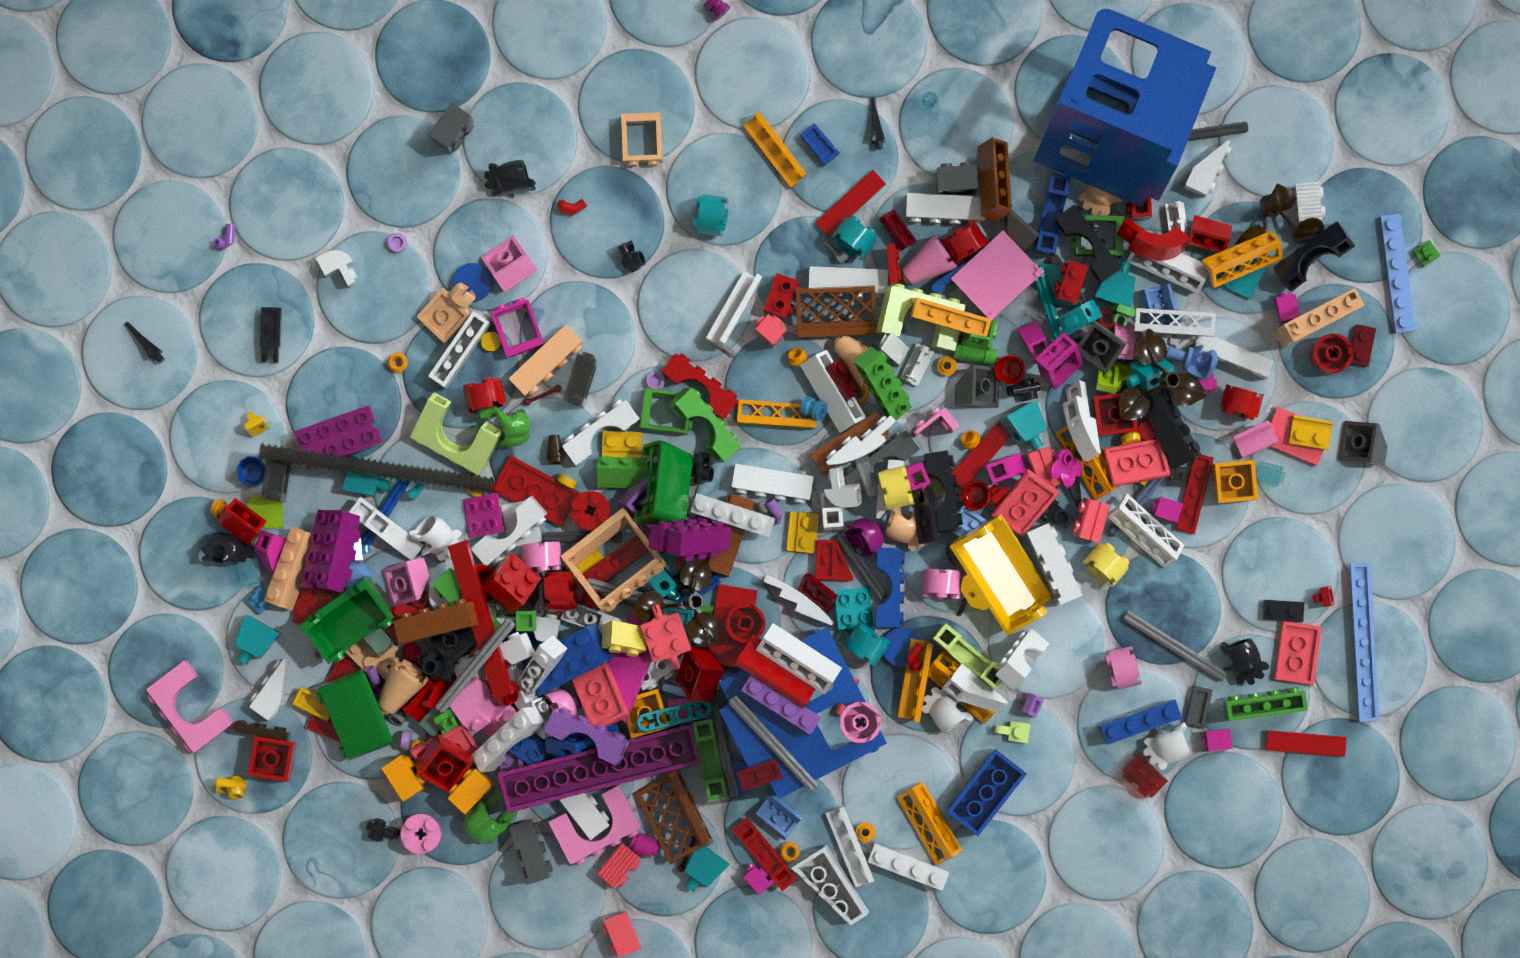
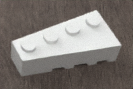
M1048 523L1027 532L1026 536L1049 589L1054 596L1056 605L1059 606L1083 596L1080 584L1072 574L1074 573L1073 568L1064 557L1066 555L1062 544H1058L1056 540L1058 534L1054 526L1050 527Z
M827 844L792 866L791 869L799 874L850 925L868 915L869 910Z

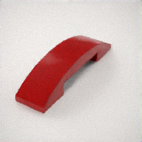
M748 817L732 829L782 892L798 879Z

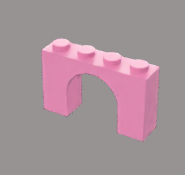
M183 661L146 690L149 693L147 697L153 704L156 703L159 706L161 716L165 720L169 719L172 723L171 729L177 736L181 735L184 739L183 745L189 752L197 753L230 728L234 722L224 708H219L204 721L197 724L188 723L178 715L176 698L179 692L199 677L190 663Z
M620 785L601 794L613 819L611 831L606 837L600 840L583 838L575 829L567 812L548 822L570 865L575 863L577 866L587 861L586 856L590 854L596 856L604 852L603 847L609 844L611 847L618 845L622 842L621 838L626 835L631 838L640 833L638 829L641 828V825Z

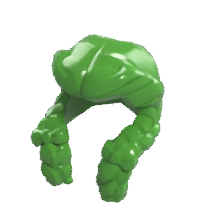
M496 406L492 407V409H482L478 413L480 419L497 417L504 430L498 441L500 447L509 448L522 445L530 436L531 422L529 417L526 416L527 413L524 409L517 410L511 416H507ZM482 426L477 428V434Z
M499 790L482 797L475 808L465 816V831L477 843L490 844L495 842L497 836L508 829L513 817L518 813V811L508 814L504 812L498 820L499 823L489 817L486 810L495 806L502 799Z

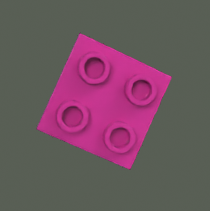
M497 493L463 499L469 538L504 532L502 514L500 512L502 510L498 500L500 498Z

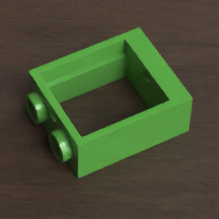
M1086 215L1084 217L1086 221L1114 222V249L1108 251L1111 255L1115 254L1118 258H1121L1123 256L1124 239L1117 235V232L1124 221V216ZM1075 235V239H1071V251H1074V256L1093 257V249H1081V236Z
M645 388L641 429L688 435V430L692 431L693 419L684 418L683 428L649 424L653 396L674 398L679 392Z

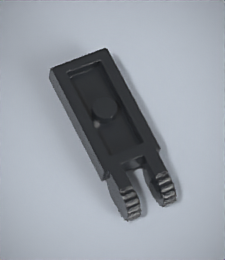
M261 307L260 347L262 363H266L268 359L267 347H274L273 361L274 363H279L282 308Z
M930 486L925 487L924 490L915 489L914 511L919 544L939 541L935 505L933 502L935 495L933 488Z

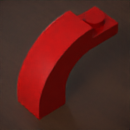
M1128 217L1122 222L1117 232V235L1130 244L1128 250L1143 258L1156 261L1170 260L1177 257L1184 251L1191 238L1176 226L1165 234H1153L1141 228Z

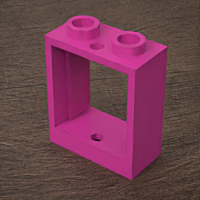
M520 298L514 300L513 305L507 307L505 304L494 308L495 311L491 312L508 359L544 345L528 299ZM526 308L537 338L509 348L499 317Z
M1064 332L1035 358L1041 378L1054 390L1083 365L1078 345Z

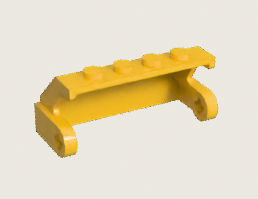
M1001 514L954 540L950 545V548L967 573L962 579L960 591L971 607L980 610L989 608L1007 636L1040 619L1047 613L1042 604L1052 600L1054 596Z

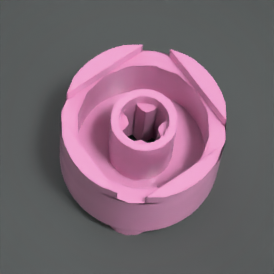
M560 542L521 545L522 561L533 571L536 569V572H547L549 567L551 571L562 570Z
M924 569L922 597L933 598V595H935L936 599H948V596H950V599H961L962 571Z
M1133 646L1109 651V655L1106 656L1108 667H1112L1114 675H1111L1113 687H1118V690L1142 685V682L1137 681L1136 678L1140 676L1135 654H1130Z
M854 702L846 706L842 711L839 725L846 738L855 743H865L874 739L879 733L881 718L877 709L871 704ZM864 717L863 722L865 726L857 728L855 719Z
M427 813L411 816L404 822L401 829V840L405 848L416 854H425L434 850L441 842L443 836L442 826L439 821ZM421 828H423V832L427 833L422 839L420 835H417Z

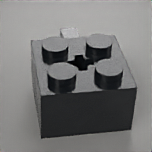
M467 628L423 638L422 641L428 647L425 650L428 655L421 662L423 663L424 659L444 660L445 657L455 658L456 663L458 659L462 658L477 644L476 639ZM448 636L449 638H451L453 636L454 644L452 645L449 643L447 645L445 637Z

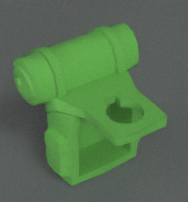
M972 313L987 318L984 314ZM996 318L991 321L987 336L961 332L963 339L961 343H957L955 351H952L954 359L982 363L983 365H994L998 359L996 349L992 348V341L996 338L998 329Z

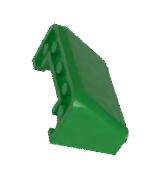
M661 440L644 444L642 455L648 456L649 458H646V463H650L646 500L641 501V505H643L641 512H635L634 522L651 526L659 524L660 521L671 523L672 520L684 521L687 518L691 472L694 465L692 455Z
M366 575L346 589L344 593L339 594L307 617L300 627L328 664L334 661L336 664L345 657L343 653L375 629L380 627L385 629L393 623L392 619L394 616L371 578Z
M360 668L317 687L319 692L315 693L320 704L324 703L342 745L339 747V751L343 759L347 757L349 761L394 743L363 669Z

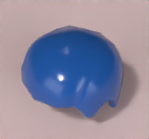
M246 456L237 465V477L245 486L257 487L267 477L266 465L257 456Z

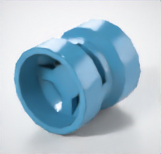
M809 396L805 397L801 403L800 413L807 417L812 416L813 419L818 421L825 417L827 403L816 401Z

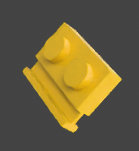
M1293 415L1288 444L1328 450L1333 422Z
M603 431L602 457L629 456L641 458L642 432Z
M790 511L786 551L815 554L819 514Z

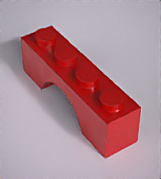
M675 353L661 373L676 385L685 381L701 383L709 393V405L713 408V413L724 421L738 404L737 395L729 389L727 391L720 387L722 384L714 377L710 380L705 376L706 371L698 365L693 367L689 363L690 359L684 354L678 355Z

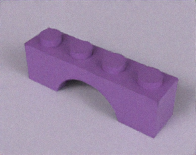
M750 675L741 691L810 735L821 719L820 716L808 708H802L752 675Z
M564 707L556 708L552 711L544 730L545 733L560 740L567 738L571 733H584L595 742L598 758L614 765L621 762L629 743L623 734L618 732L613 734L607 731V727L601 724L594 725L584 716H574L569 709Z

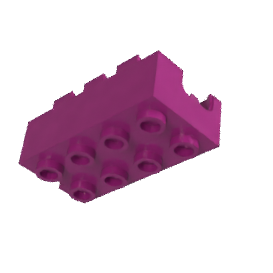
M368 405L294 431L306 468L312 470L383 445L384 441L380 430L374 428L373 425L377 421L372 407Z
M317 510L301 587L316 592L344 593L346 581L351 580L353 571L349 569L350 562H355L357 550L353 549L354 543H359L361 531L357 530L360 516L344 510Z
M696 517V520L685 518L684 521L672 520V523L660 521L659 524L651 525L648 548L658 551V554L668 553L679 557L685 556L683 558L685 561L694 560V555L696 554L698 560L706 559V553H710L708 555L710 558L718 557L719 551L729 550L731 527L725 526L724 522L721 521L709 522L708 518Z

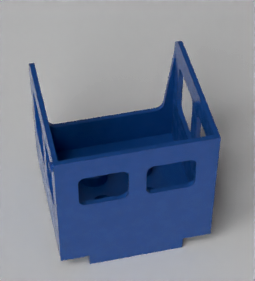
M1099 10L1094 18L1075 67L1069 73L1033 162L1141 207L1147 197L1159 201L1180 162L1215 73L1216 67L1207 64L1211 51L1114 10ZM1113 30L1120 31L1157 48V54L1147 78H1139L1108 65L1101 60L1102 52ZM1087 89L1094 90L1127 104L1129 107L1128 113L1124 114L1089 99L1086 96ZM1069 133L1082 137L1098 145H1093L1088 142H1085L1081 139L1071 136ZM1067 145L1089 154L1092 157L1089 165L1086 166L1062 156L1059 152L1061 147Z
M828 627L820 631L815 630L810 633V636L800 640L842 667L833 682V689L825 695L823 694L808 701L805 706L806 708L818 714L837 703H842L846 707L854 702H866ZM745 670L719 682L728 701L737 696L814 780L870 752L874 753L879 750V747L887 744L881 731H879L877 736L868 742L855 743L851 741L833 750L829 748L818 724L810 735L741 691L751 675ZM730 704L719 709L748 767L773 759L777 760L782 779L770 783L778 799L805 786ZM864 717L855 719L857 728L865 726L863 722Z

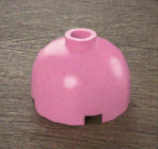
M561 689L544 694L551 713L556 708L564 707L569 709L572 715L577 716L579 703L575 696L572 697L570 693Z

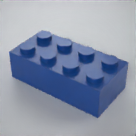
M595 623L560 640L568 649L558 664L536 689L539 696L613 659L609 649L602 648V635ZM532 657L522 661L525 668Z
M994 748L946 809V812L975 835L979 836L1027 773Z

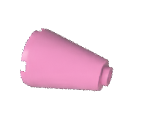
M934 235L902 269L904 273L901 275L907 284L915 285L958 267L944 245H941L940 241L942 240L938 235Z

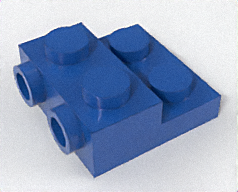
M579 732L571 733L563 740L553 736L545 738L546 753L552 754L556 758L564 757L569 753H580L582 749L592 748L595 745L591 737Z

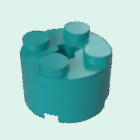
M707 194L698 196L697 208H699L698 215L694 216L693 226L696 227L698 233L723 236L721 231H725L728 218V209H725V203L729 204L728 197Z
M856 216L845 217L832 234L831 239L834 241L836 238L838 241L837 246L850 256L855 258L858 255L860 256L859 260H863L877 241L875 237L877 233L871 227H865L860 224L861 221Z
M859 622L854 626L843 642V645H846L847 649L862 660L867 658L869 664L876 666L888 649L890 641L882 635L875 634V630L869 625Z

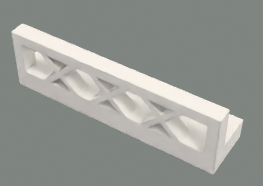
M745 271L742 273L709 331L706 340L722 349L724 348L762 279L761 275L757 274L754 277Z
M1136 308L1135 332L1143 333L1147 329H1152L1156 334L1214 337L1216 313ZM1140 313H1149L1154 320L1149 324L1140 323ZM1163 314H1169L1174 321L1169 325H1162L1157 319ZM1173 315H1180L1176 319L1173 317ZM1184 315L1189 316L1193 323L1190 326H1181L1178 320ZM1192 316H1200V317L1195 320ZM1202 317H1212L1211 328L1201 327L1198 321Z
M1197 336L1193 348L1203 345V354L1210 350H1215L1218 355V361L1262 379L1269 377L1273 360L1217 337Z
M1128 494L1123 496L1119 505L1110 511L1107 516L1163 568H1166L1178 559L1184 544ZM1126 502L1131 506L1132 511L1125 506ZM1140 516H1142L1144 519H1146V523H1147V524H1144V523L1142 522ZM1155 529L1160 532L1161 537L1156 534ZM1169 542L1177 547L1175 551L1170 547Z
M842 806L825 813L855 887L873 882V876L845 807Z

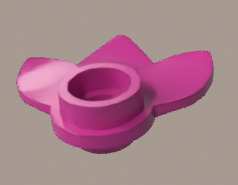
M1062 449L1055 455V462L1051 465L1050 476L1051 479L1060 477L1064 487L1070 488L1075 481V476H1081L1082 467L1079 460L1073 457V453L1069 449Z

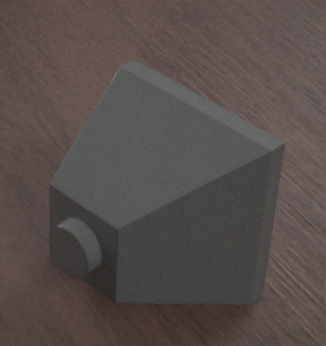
M1013 210L1005 216L1006 234L1025 253L1040 234Z
M1094 321L1078 344V348L1082 357L1107 373L1127 343Z
M970 365L955 385V405L999 407V380L994 372L995 367Z
M1344 421L1339 460L1385 466L1388 446L1380 424Z

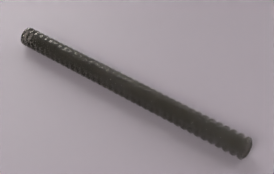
M265 443L260 444L258 456L260 461L265 459L267 462L272 460L273 463L278 461V463L284 462V464L290 463V465L296 464L297 466L301 464L303 467L307 465L309 468L314 466L315 469H318V467H321L322 470L328 468V471L334 469V472L340 470L341 473L346 471L348 474L352 472V474H365V476L371 475V477L375 475L377 478L382 476L383 479L389 477L390 480L395 478L396 481L402 479V482L408 480L409 483L414 481V483L420 482L422 485L423 483H426V485L432 484V486L438 485L439 487L443 485L445 488L449 486L451 489L456 487L457 490L463 488V491L469 489L470 492L475 490V492L481 491L483 494L485 492L491 494L494 485L493 477L487 478V476L481 477V475L476 477L475 474L471 476L468 473L463 475L462 472L456 474V471L450 473L449 470L444 472L443 469L438 471L436 468L432 470V468L413 467V465L409 467L407 464L402 466L401 463L395 465V462L389 464L388 461L385 463L382 460L376 462L375 459L370 461L369 458L364 460L362 457L358 459V457H345V455L339 456V454L335 456L333 453L328 455L327 452L321 454L320 451L317 453L314 450L308 452V449L302 451L301 448L296 450L295 447L289 449L288 446L283 448V446L277 447V445L271 446V444L265 445Z

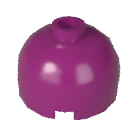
M860 518L846 526V528H849L846 531L848 539L856 550L859 548L863 552L860 554L862 557L870 558L882 547L884 542L883 528L878 522L875 523L868 518Z

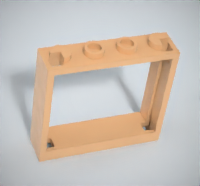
M1356 288L1289 321L1274 330V333L1283 349L1365 305Z
M624 508L620 509L561 555V558L604 614L612 611L619 602L630 597L633 591L644 586L651 577L661 573L664 567L668 565L661 555L658 554V551L648 548L655 559L601 600L576 565L628 524L647 548L649 546L648 538Z

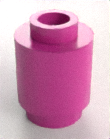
M640 833L633 836L629 847L633 848L634 852L651 858V855L656 856L660 845L657 844V839Z

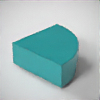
M422 480L419 481L415 488L410 490L408 496L416 500L427 484Z

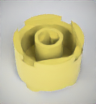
M905 465L878 472L886 510L914 504L912 493H908L911 491L909 479H904L908 477Z
M1107 542L1104 545L1098 543L1085 558L1083 564L1089 565L1086 569L1102 583L1108 581L1110 583L1108 586L1114 587L1129 569L1128 565L1130 562L1123 555L1119 556L1114 552L1115 548Z

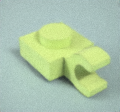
M1010 721L1009 727L995 725L994 733L1007 734V741L1028 743L1030 724Z

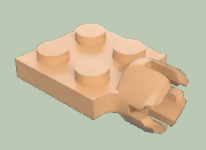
M463 283L456 284L451 291L441 288L417 315V318L444 344L455 335L471 315L468 311V306L475 300L476 296L472 290L466 292L469 287Z
M361 639L347 649L345 653L364 672L368 666L373 665L376 672L386 681L392 662L396 658L395 654L399 649L394 645L379 658L365 641Z

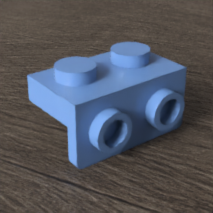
M1170 283L1141 290L1145 309L1178 311L1174 299V291ZM1146 313L1148 322L1150 323L1154 319L1149 313ZM1163 314L1157 319L1162 325H1169L1174 321L1169 314Z
M773 793L767 797L754 814L756 819L784 841L803 818L797 809L788 806L782 798L778 799L777 795Z

